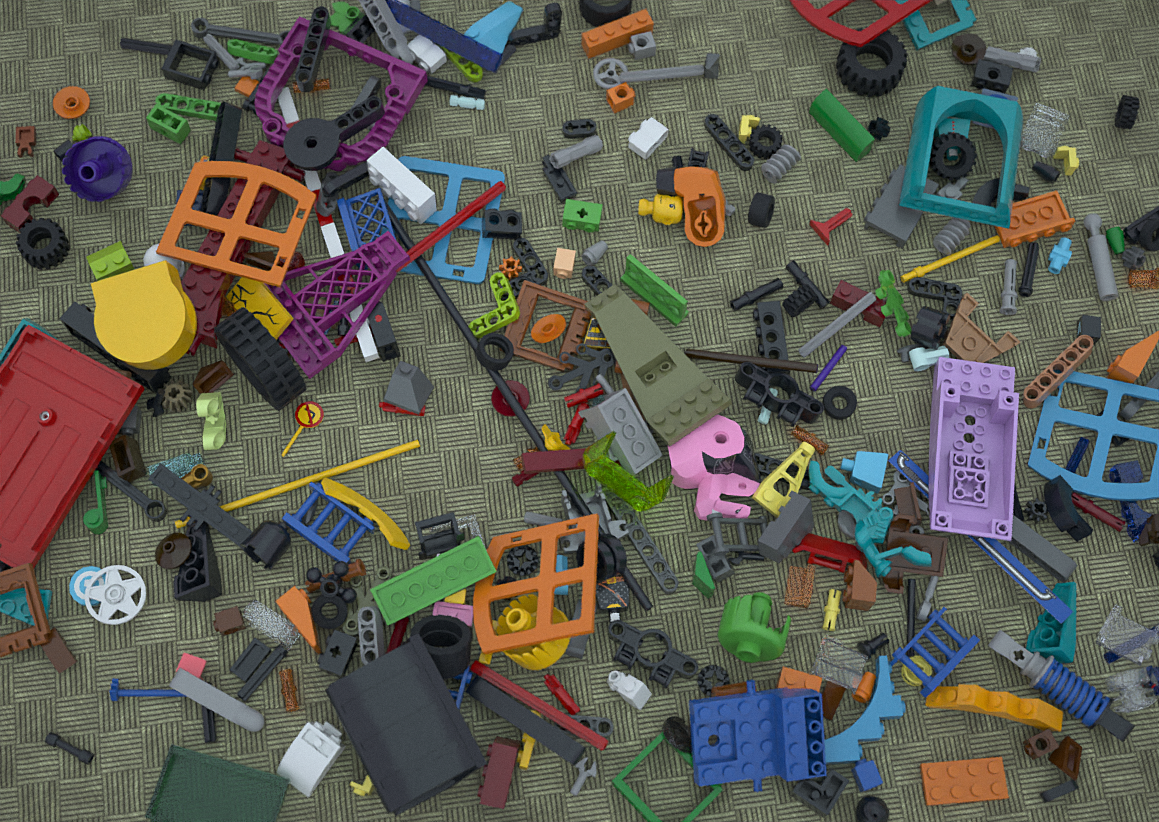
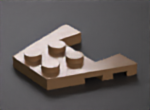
M966 292L961 298L943 345L959 360L985 363L1017 346L1020 341L1009 331L1005 332L995 343L968 318V315L979 303Z

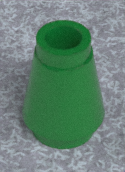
M1120 226L1106 230L1105 236L1114 254H1122L1125 251L1123 230H1121Z

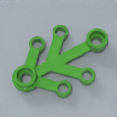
M882 270L878 277L881 287L875 290L880 300L887 297L886 305L881 306L882 313L887 317L893 314L894 311L898 323L895 327L896 333L899 337H906L911 334L912 329L907 322L909 315L901 306L904 303L903 297L893 285L895 278L890 270Z

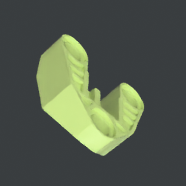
M221 392L202 393L197 399L196 406L198 417L206 418L203 431L204 450H217L226 441V419Z

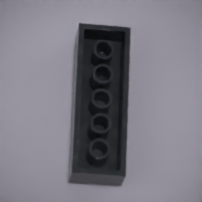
M74 301L59 318L71 335L119 369L131 372L133 379L154 394L157 393L158 389H163L164 383L167 384L171 379L168 367L155 370L139 369L111 355L100 343L95 331L94 314L91 313V309L85 304L79 305Z

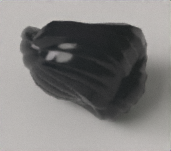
M867 796L858 802L855 811V822H888L889 809L881 798Z

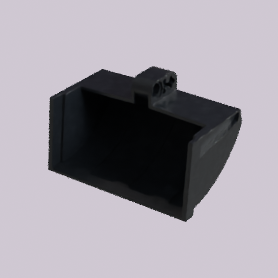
M419 633L409 637L398 648L331 683L325 689L388 815L394 813L396 817L459 784L487 764Z

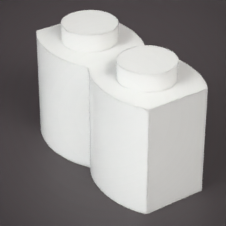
M422 33L407 45L412 53L413 61L419 63L420 69L427 71L429 74L434 73L447 61L446 54Z
M652 117L644 120L639 130L629 136L628 148L646 160L666 139L669 129Z

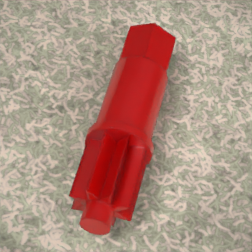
M379 402V407L382 408V411L425 416L426 405H424L418 415L392 404Z
M580 403L563 438L566 441V445L570 446L571 443L576 442L585 417L581 418L578 412L590 408L588 404Z
M546 674L544 676L546 687L571 715H576L581 709L554 674L551 676Z

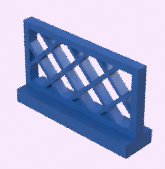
M380 188L347 200L344 198L337 200L351 251H355L362 245L367 244L362 242L365 232L372 235L369 243L373 242L376 237L379 238L380 235L378 234L382 227L388 228L396 240ZM379 196V201L376 205L369 203L371 197ZM356 202L363 203L359 212L353 210L351 204ZM366 206L374 208L370 217L362 214ZM378 210L384 213L381 222L374 219ZM360 217L368 219L363 228L357 225ZM371 222L379 224L375 233L367 230ZM361 263L356 264L358 269H360Z

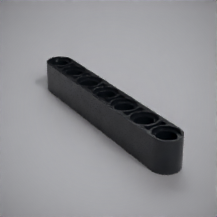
M225 101L220 104L209 161L233 162L242 108ZM230 177L206 178L200 212L218 216L227 199Z
M477 675L465 691L574 766H576L587 749Z

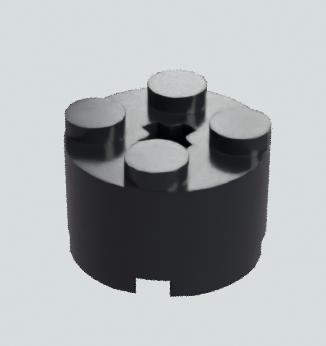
M923 306L917 314V324H913L911 340L937 350L941 338L945 339L948 329L945 327L949 322L950 314Z

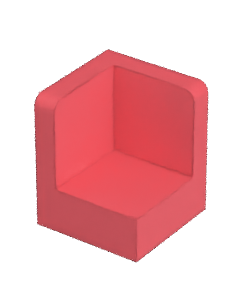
M183 653L176 672L179 668H182L203 680L201 675L207 662L204 659Z

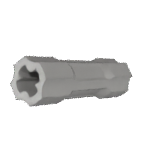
M990 46L987 48L984 56L986 61L1037 73L1041 64V58L1009 52Z
M593 135L578 144L551 153L549 157L550 162L554 168H561L583 156L601 151L603 143L598 135Z

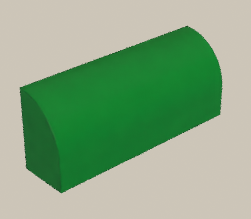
M826 88L811 104L809 114L855 162H858L870 153L875 138Z

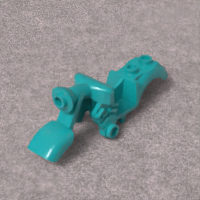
M810 461V486L808 488L815 495L820 494L824 498L823 501L830 508L834 506L837 511L845 510L854 516L857 523L855 526V545L859 551L865 554L868 561L875 568L877 578L881 575L885 577L892 569L890 567L892 562L885 559L900 554L913 565L931 567L932 560L930 554L919 551L912 546L905 548L901 546L879 553L874 543H884L893 518V510L889 507H882V498H879L876 502L872 501L874 499L872 496L874 491L865 494L861 488L856 490L845 480V476L833 466H828L825 469V475L835 484L843 487L838 488L829 485L821 476L819 463Z

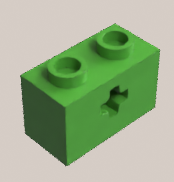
M157 104L146 117L150 129L179 144H182L191 131L186 119Z
M566 199L562 227L570 230L581 229L589 233L599 232L603 204Z

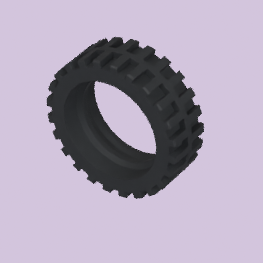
M241 307L214 327L217 338L227 354L232 358V361L256 391L275 410L280 411L307 390L304 379L284 349L281 348L267 328L248 309Z

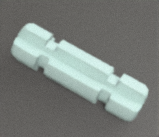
M456 95L450 96L449 102L451 106L460 105L459 107L474 109L476 107L478 110L484 109V99L475 100V98L460 96L458 98Z
M769 388L771 393L775 397H777L778 391L776 389ZM762 406L758 422L767 424L771 411Z

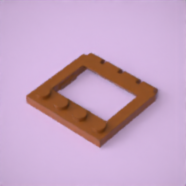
M524 280L517 299L520 316L517 320L508 324L504 335L513 344V355L562 372L565 369L572 371L574 365L560 362L559 355L562 352L578 355L576 346L582 343L583 340L576 338V336L584 338L589 323L582 319L590 320L592 315L586 310L584 305L588 301ZM538 297L574 308L557 358L549 356L547 353L521 346ZM563 354L561 359L567 361L568 355Z
M32 563L0 572V595L25 587L28 607L35 626L1 636L0 658L13 654V650L14 652H19L31 648L32 645L37 646L49 641L47 634L51 633Z

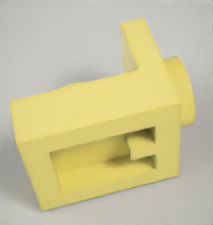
M742 115L738 136L742 144H745L747 137L750 138L751 129H756L759 125V117Z

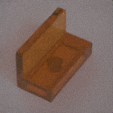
M807 565L806 568L790 566L784 600L785 605L806 609L809 607L816 566Z

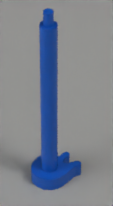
M112 679L111 690L109 691L111 701H118L119 697H187L177 690L120 689L119 679Z

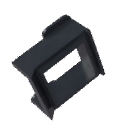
M454 512L415 522L421 552L418 553L419 560H425L429 556L447 552L461 545V541L465 539L464 532H459ZM451 523V529L426 536L422 534L423 529Z

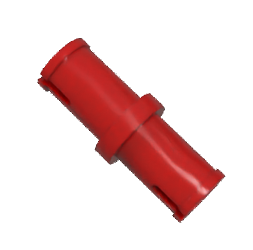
M598 383L587 389L581 388L579 392L567 397L565 396V402L573 400L566 403L567 407L571 408L583 402L588 403V400L604 395L602 389L595 392V390L602 388L601 384Z

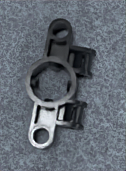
M744 362L735 375L736 383L747 389L743 400H749L756 404L759 409L763 405L769 411L779 413L776 418H781L790 423L791 427L795 426L798 419L813 424L824 411L822 402L799 390L797 382L785 373L777 372L771 374L751 362ZM777 386L782 388L788 394L789 399L782 400L775 397L769 390V387Z
M614 620L609 624V638L620 644L613 658L614 662L618 661L631 670L636 661L642 668L653 670L648 680L656 681L663 685L664 689H667L674 674L684 679H692L698 671L697 661L672 648V642L665 632L659 629H647L642 632L621 620ZM620 627L622 633L615 635L612 632V628ZM655 637L659 642H664L667 651H665L661 661L651 663V660L641 657L638 646L641 647L643 639ZM689 664L694 668V671L687 673L684 671L683 666Z

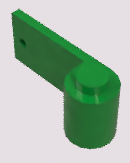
M97 470L94 471L98 508L87 511L83 517V522L91 533L100 535L108 528L104 488H107L106 477L103 478Z

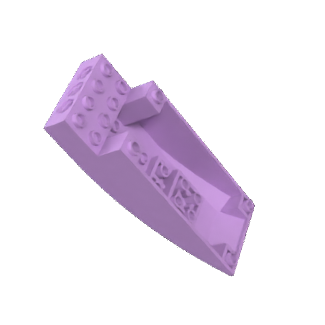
M944 357L938 358L934 366L929 440L930 530L1011 541L1019 393H1014L1015 367ZM972 416L975 419V424L967 425L965 417ZM967 433L972 434L974 441L967 443L963 436Z

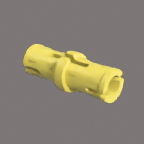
M835 589L829 590L827 606L824 607V612H826L822 626L824 630L828 629L830 623L829 631H835L837 614L840 613L838 607L842 592L837 590L834 598Z

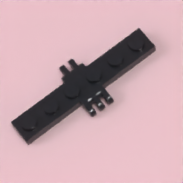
M161 463L148 479L188 508L180 518V521L184 522L187 517H190L186 524L188 527L194 521L197 522L193 527L195 532L205 521L243 550L246 548L241 547L240 544L253 531L218 506L220 502L218 497L222 493L221 490L218 489L214 495L211 494L216 488L212 484L208 490L204 488L200 493Z

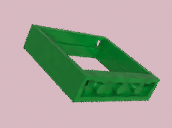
M664 731L611 782L647 822L662 821L623 779L663 740L693 769L692 752H683L675 748L667 740ZM722 783L708 785L713 791L682 822H692L723 791L721 788Z

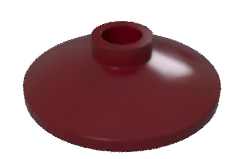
M505 381L525 411L530 400L527 388L518 381ZM496 386L491 395L494 409L503 416H516Z

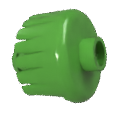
M756 592L752 596L744 595L741 600L740 596H736L733 600L732 598L729 599L724 606L717 634L722 647L741 661L748 663L772 661L779 658L785 650L791 617L788 615L786 624L782 626L781 632L780 627L775 628L773 631L771 627L767 628L772 600L769 595Z

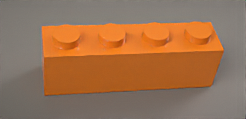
M647 9L582 33L581 45L588 59L630 43V38L633 35L650 31L652 33L654 22Z

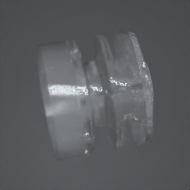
M1145 667L1118 673L1104 679L1109 693H1119V696L1113 698L1112 703L1122 702V705L1114 708L1115 713L1136 712L1158 702L1156 696L1146 697V695L1154 692V688L1143 689L1142 685L1151 681Z

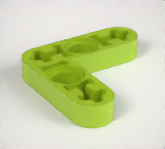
M497 272L490 278V285L498 308L473 320L469 324L471 331L477 339L514 322L520 316V309L509 280L503 273ZM499 279H501L500 283L503 288H500V286L498 285ZM504 293H509L508 299L501 301V296ZM493 317H498L497 323L490 325V320Z

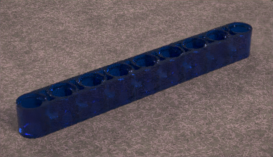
M385 0L397 23L489 71L497 73L504 57L501 53L399 0Z

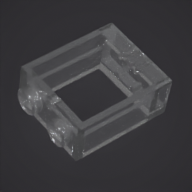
M256 599L253 603L250 602L244 609L245 614L243 617L249 625L288 651L300 635L294 624Z

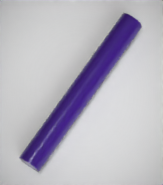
M845 345L839 347L811 384L810 389L816 392L846 352L847 347Z

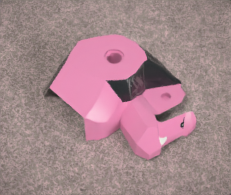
M716 415L670 447L668 446L672 466L670 483L684 489L698 488L694 512L699 520L707 521V515L712 513H722L723 518L748 519L751 507L721 501L719 496L721 493L751 496L756 492L762 481L753 442L746 431L735 421Z

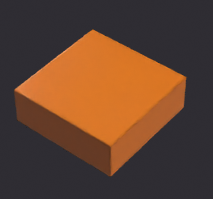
M249 76L241 77L235 86V91L249 97L259 81L251 79Z

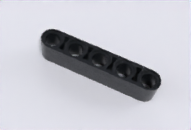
M323 6L316 7L312 13L295 73L297 86L301 92H310L314 88L331 27L329 11Z

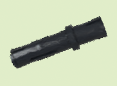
M795 260L785 267L795 278L797 284L801 286L809 284L818 296L815 302L820 309L825 308L830 303L820 289L810 280L809 274L804 272Z
M776 278L750 292L746 291L742 296L730 300V306L735 312L747 305L751 306L755 301L783 289V283L779 278Z

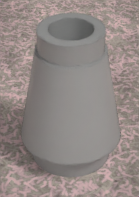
M601 240L583 250L581 258L585 264L595 265L606 252L608 246Z

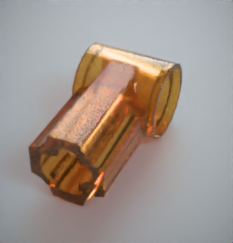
M1159 267L1154 270H1130L1128 273V285L1130 287L1159 289V280L1155 278V276L1159 277Z

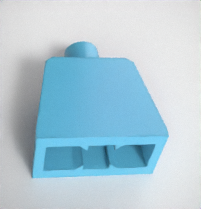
M857 451L853 460L842 459L840 469L851 472L849 482L878 494L882 488L889 454Z

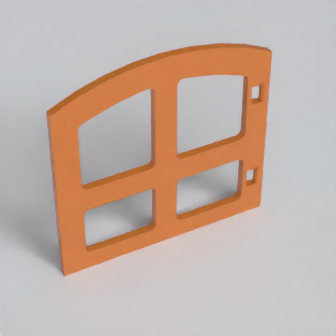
M231 161L195 162L156 250V254L281 288L316 200V194L292 178L261 166ZM230 177L248 180L231 219L192 209L205 178ZM263 184L287 194L298 202L287 232L284 234L246 224L259 189ZM299 210L305 211L302 219L297 218ZM191 224L224 233L225 236L217 255L209 256L176 247L184 225ZM240 238L279 248L270 271L230 261ZM280 258L286 260L283 268L277 266Z
M597 513L493 537L486 551L496 570L506 549L542 541L540 574L537 577L492 586L494 573L475 583L473 596L474 627L478 642L485 655L594 633L599 515ZM578 524L577 528H568V526ZM585 532L583 566L556 572L558 539L562 536ZM522 537L520 541L513 542L514 538ZM583 582L581 617L573 621L552 624L555 589L560 586ZM538 591L535 628L496 636L491 618V602Z

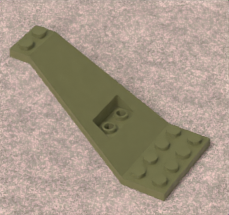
M616 284L584 304L586 310L596 318L648 426L669 447L732 405L731 399L708 379Z

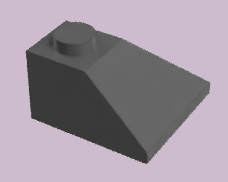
M400 361L392 374L384 402L419 415L434 386L418 367Z

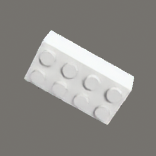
M384 147L367 160V170L371 183L374 186L378 185L384 195L388 198L391 197L397 207L404 209L413 221L416 220L422 224L437 211L435 193Z

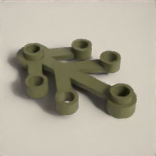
M388 567L377 569L376 580L370 589L392 579V573ZM382 571L387 572V575L385 577L380 576V573ZM360 576L353 577L350 580L351 586L357 592L358 609L353 614L351 604L347 603L348 614L342 624L343 631L350 636L359 634L358 612L360 609L368 606L378 607L376 601H373L374 596L371 590L368 591L364 598ZM354 579L360 580L358 584H353ZM355 622L356 626L354 628H349V623Z

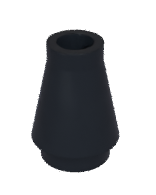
M1038 160L1032 167V170L1047 183L1054 184L1061 173L1057 167Z

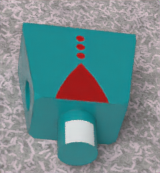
M946 118L936 127L934 139L936 137L940 138L941 134H948V132L960 133L968 138L970 119ZM958 146L948 148L945 151L947 159L950 161L957 160L961 149Z

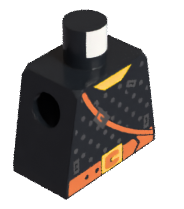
M622 576L596 583L595 599L598 604L599 613H608L609 623L614 620H621L620 612L628 611L630 588Z

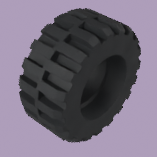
M863 28L856 29V31L864 30ZM886 30L862 47L842 42L836 62L837 75L839 78H842V84L844 86L847 85L851 92L854 90L857 92V95L862 96L864 94L866 97H872L873 95L879 97L883 93L888 94L901 81L907 65V51L904 49L903 42H899V37L895 34L892 35L889 30ZM866 53L874 54L885 62L886 68L881 70L865 68L856 57Z

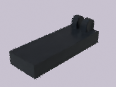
M1159 206L1124 228V238H1129V244L1134 243L1135 245L1139 242L1141 229L1149 219H1159Z

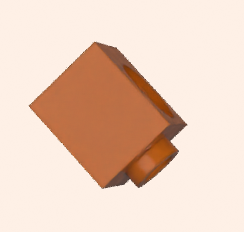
M626 82L607 90L606 100L614 113L626 109L634 103L635 92L632 87L629 88Z

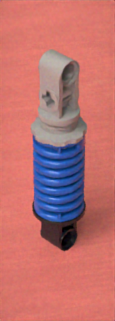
M1000 629L988 644L989 647L1000 655H1004L1022 668L1020 674L1026 675L1031 679L1029 684L1031 688L1039 690L1041 687L1043 689L1041 691L1042 695H1046L1050 691L1048 695L1049 700H1053L1056 697L1054 701L1056 705L1061 704L1063 710L1068 708L1067 712L1069 714L1075 712L1074 717L1076 719L1083 717L1081 722L1089 730L1100 724L1109 733L1124 742L1134 729L1135 725L1109 709L1113 698L1103 697L1101 691H1096L1094 686H1089V683L1083 681L1080 676H1076L1074 672H1069V668L1063 667V664L1058 662L1054 656L1051 655L1045 659L1040 656L1038 651L1032 654ZM1015 650L1017 652L1022 650L1021 654L1023 655V658H1017L1015 660V655L1013 654V652Z

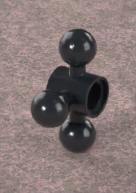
M336 562L333 566L334 574H330L326 578L322 576L321 570L316 567H312L306 572V578L310 583H321L320 590L324 596L333 597L338 593L341 595V599L348 604L356 600L357 592L353 588H342L343 581L341 577L346 576L349 572V566L346 562ZM327 582L334 583L336 589L330 588Z

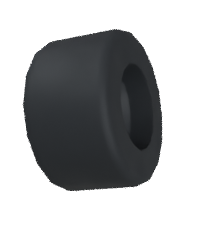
M757 192L750 204L748 223L762 228L768 227L775 208V197Z

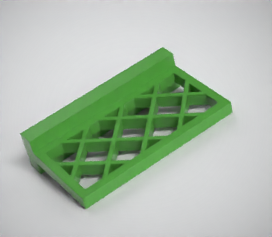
M631 254L626 258L625 274L620 278V281L645 302H649L652 308L677 327L689 313L686 309L688 301Z

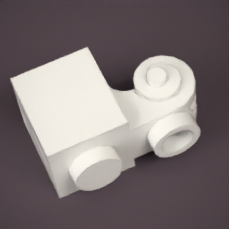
M612 671L608 676L607 683L610 689L618 691L625 702L639 710L642 709L652 695L643 682L631 675L626 677L623 672Z

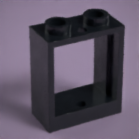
M175 39L161 70L166 79L205 91L207 85L212 81L214 70H217L219 66V60L215 51ZM183 55L207 62L200 78L176 71Z

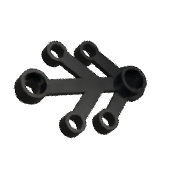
M578 344L576 346L578 354H587L597 358L591 362L573 357L568 352L560 353V362L570 363L579 367L562 376H551L548 379L549 388L555 391L560 390L563 387V383L583 374L575 393L580 388L586 389L594 368L600 366L598 375L602 374L605 377L607 368L615 364L616 359L611 349L605 348L597 351L587 347L586 344ZM581 345L585 347L583 353H580L578 350ZM563 354L568 355L567 361L561 359ZM606 354L611 357L608 362L604 360ZM596 378L592 382L593 386L595 385ZM555 379L559 380L557 387L552 384Z

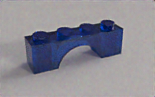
M1138 460L1115 464L1109 473L1110 480L1114 483H1139L1144 478ZM1118 500L1122 507V517L1126 519L1127 533L1132 538L1133 543L1139 542V537L1144 529L1146 520L1153 514L1142 510L1136 501Z

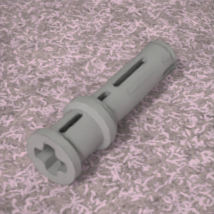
M1013 259L1005 261L1004 291L1000 296L1002 299L1000 313L1004 315H1014L1017 313V308L1015 307V302L1018 298V294L1015 292L1017 261Z

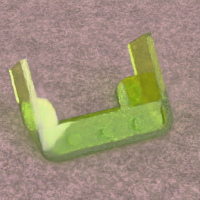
M615 431L610 432L587 447L582 455L584 469L587 474L631 505L634 510L639 512L647 511L664 501L674 476L669 475L648 488L606 456L616 435Z

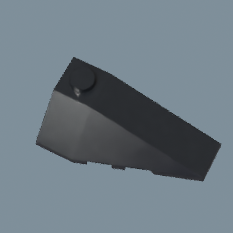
M205 521L196 532L193 530V527L197 522H194L190 527L187 526L185 535L191 540L192 550L189 558L180 566L178 575L174 577L175 600L206 602L222 595L221 576L208 523Z

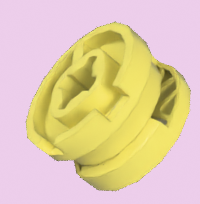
M921 656L910 658L928 676L932 674V666ZM904 664L902 665L901 676L903 680L911 686L922 685L923 682Z

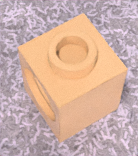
M557 248L553 268L554 276L561 279L572 278L576 256L575 250Z

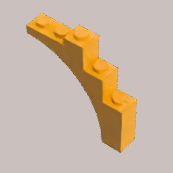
M959 684L958 687L937 686L926 698V706L929 708L962 710L997 716L1024 723L1042 731L1050 729V731L1061 732L1063 711L1040 699L1019 698L1009 692L988 691L978 685Z

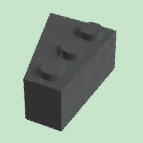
M791 491L788 495L790 500L786 506H781L778 510L780 515L776 521L769 523L758 540L760 554L778 564L788 557L790 551L796 545H799L802 539L814 528L811 499L794 491Z

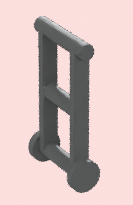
M722 513L707 515V521H712L717 549L713 550L714 555H725L730 551H759V545H748L745 525H760L761 533L763 534L768 526L766 516L758 517L759 519L723 518ZM720 524H733L737 526L740 545L724 544Z

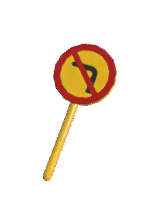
M307 401L297 407L295 419L300 427L281 454L283 457L287 454L304 427L314 428L322 422L324 411L318 403Z

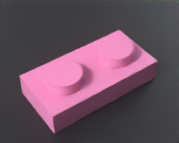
M440 601L434 603L433 615H450L459 618L467 626L472 627L473 606Z

